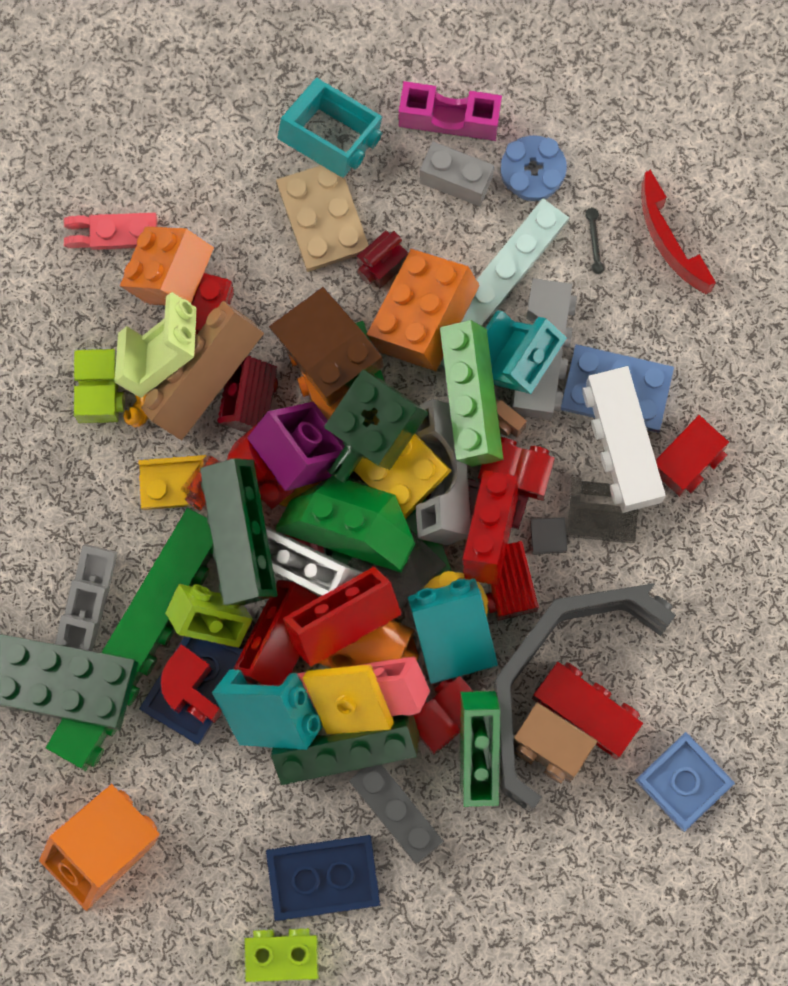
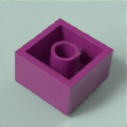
M314 401L268 411L247 437L285 491L318 483L332 476L327 470L345 447L340 438L324 428L328 420Z

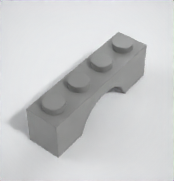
M532 278L526 319L534 323L538 317L547 318L567 339L532 394L515 390L512 409L521 416L552 421L554 411L560 412L563 392L557 391L558 379L565 380L568 360L562 359L563 347L570 348L573 328L566 327L568 315L574 316L577 296L571 295L573 284Z
M431 399L419 405L429 413L415 433L452 471L432 491L427 501L416 505L418 539L449 546L466 539L471 525L467 464L456 460L449 403Z

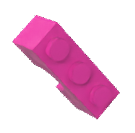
M404 81L398 112L399 127L496 141L502 95L469 91V95L466 98L452 99L440 95L436 91L435 85Z

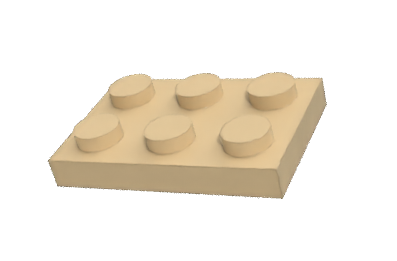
M320 165L276 179L307 272L356 257L369 246L345 177L342 178Z

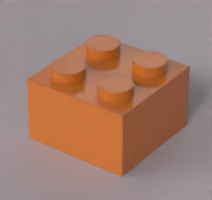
M145 226L137 239V246L132 258L125 267L120 287L145 303L165 306L166 296L171 292L191 303L214 247L187 228Z

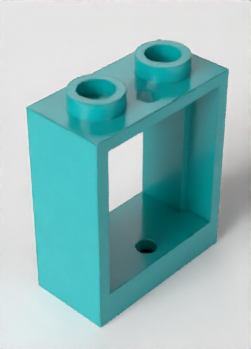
M316 77L281 117L277 139L344 178L352 168L356 170L361 165L369 147L374 149L379 143L383 133L380 131L383 116ZM318 110L361 134L347 152L304 128Z

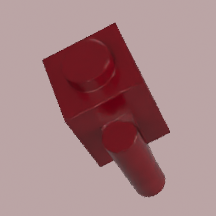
M386 230L357 255V266L359 267L357 272L368 285L374 282L380 289L402 267L408 252L399 244L402 242V239L395 231L389 233Z

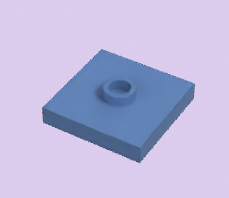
M687 732L634 780L683 832L735 784Z

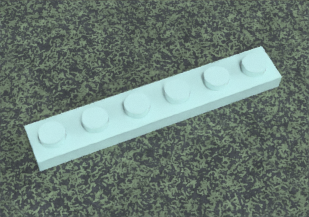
M542 198L477 278L480 286L462 322L472 320L484 326L566 225L569 217ZM444 358L442 359L439 365L443 369H445Z

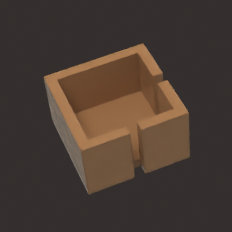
M539 703L535 704L513 739V745L516 748L514 754L530 765H532L534 760L546 767L543 773L559 784H562L564 780L570 783L575 778L597 743V740Z

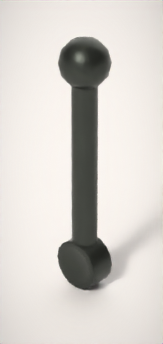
M589 208L585 216L589 220L594 258L591 269L595 274H601L605 267L600 261L596 226L599 212L595 208Z

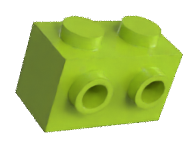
M179 584L165 613L178 635L239 648L253 619L244 605H224L223 597L220 593L210 591L208 588L198 584L192 587Z
M310 928L288 929L289 936L274 937V930H253V938H244L245 982L319 979L318 936L310 935Z

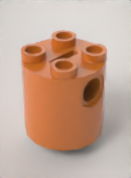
M391 620L385 626L377 628L360 638L357 642L344 647L326 660L318 663L328 668H339L415 657L418 661L420 654L417 652L413 638L415 629Z

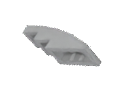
M88 544L82 545L76 576L71 582L65 614L61 615L55 645L93 651L118 552Z

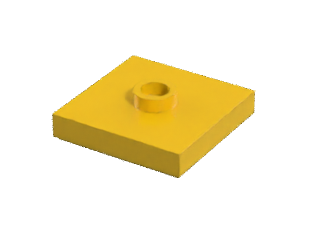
M371 665L306 671L303 680L327 735L391 729L394 721Z

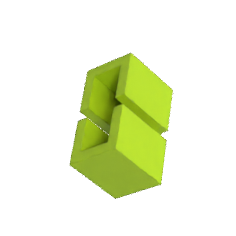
M115 349L74 350V380L78 381V386H74V417L78 423L119 422V412L125 411L124 392H118L119 385L114 382L117 354Z

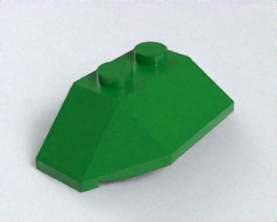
M334 475L291 499L275 527L277 532L400 573L415 546L414 538L394 494L350 480L343 483L335 478Z

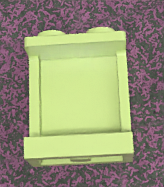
M171 292L166 296L165 318L142 336L127 326L118 333L114 382L142 398L194 358L197 308L188 300L182 299Z

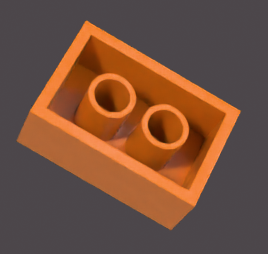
M410 249L366 335L380 353L437 371L443 359L440 327L462 322L480 285L469 266Z

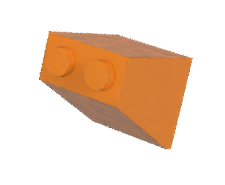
M111 784L49 836L39 862L87 911L154 846L160 833L157 831L153 820L146 815L142 816L133 806L129 795L123 790L118 791Z

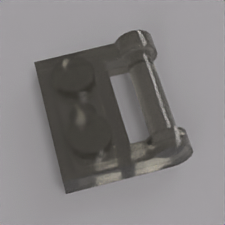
M572 476L566 537L634 544L636 541L638 509L622 513L621 506L580 502L581 494L612 497L610 492V485L612 484L582 481V477Z

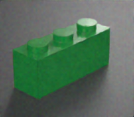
M496 691L461 692L460 790L463 807L499 806L500 706Z

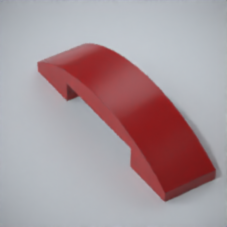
M650 169L645 172L641 187L643 215L650 236L668 265L689 285L704 294L712 292L716 281L700 254L690 259L686 258L659 211L664 208L667 197Z

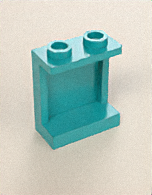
M497 310L486 326L494 385L532 394L567 337L547 318L538 317L534 324L530 325L516 322L504 311Z
M458 579L450 583V585L436 589L425 588L408 597L431 684L498 666L481 593L475 579Z
M230 669L212 692L236 740L241 746L307 750L323 726L298 674L290 673L280 686L248 685L241 670Z

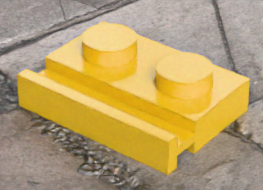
M206 455L138 460L142 510L206 505L205 495L201 488L202 477L200 468L207 466Z

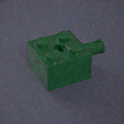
M362 369L324 426V428L344 441L342 444L345 446L327 471L331 475H335V478L346 483L362 458H368L376 465L390 470L429 412L376 375ZM375 415L380 420L377 425L373 421Z

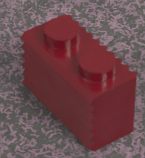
M247 356L223 387L224 391L221 394L223 398L220 400L222 404L219 407L218 423L245 433L256 424L258 425L265 414L271 411L272 397L278 387V380L276 378L277 366Z

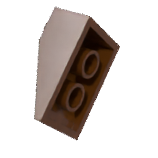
M324 287L269 326L270 330L329 407L346 395L362 369L375 374L384 367L382 356Z

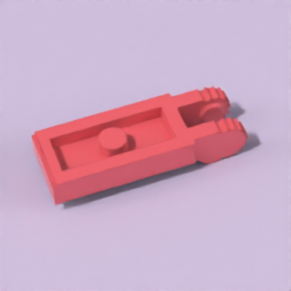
M156 212L65 217V228H90V237L84 235L68 236L64 238V246L67 248H91V250L136 248L137 239L143 232L144 227H157Z

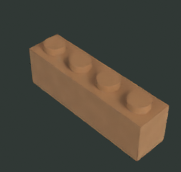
M222 301L218 308L210 312L206 324L195 335L194 358L162 381L156 389L150 391L141 409L153 423L182 441L264 335V332L252 320L225 301Z

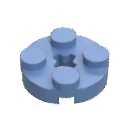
M535 135L525 136L508 144L501 160V178L504 185L512 193L518 195L517 197L527 201H540L542 198H549L560 188L565 180L567 163L564 153L554 139ZM530 161H536L537 165L544 167L538 170L536 176L531 175V171L524 169V166H528Z

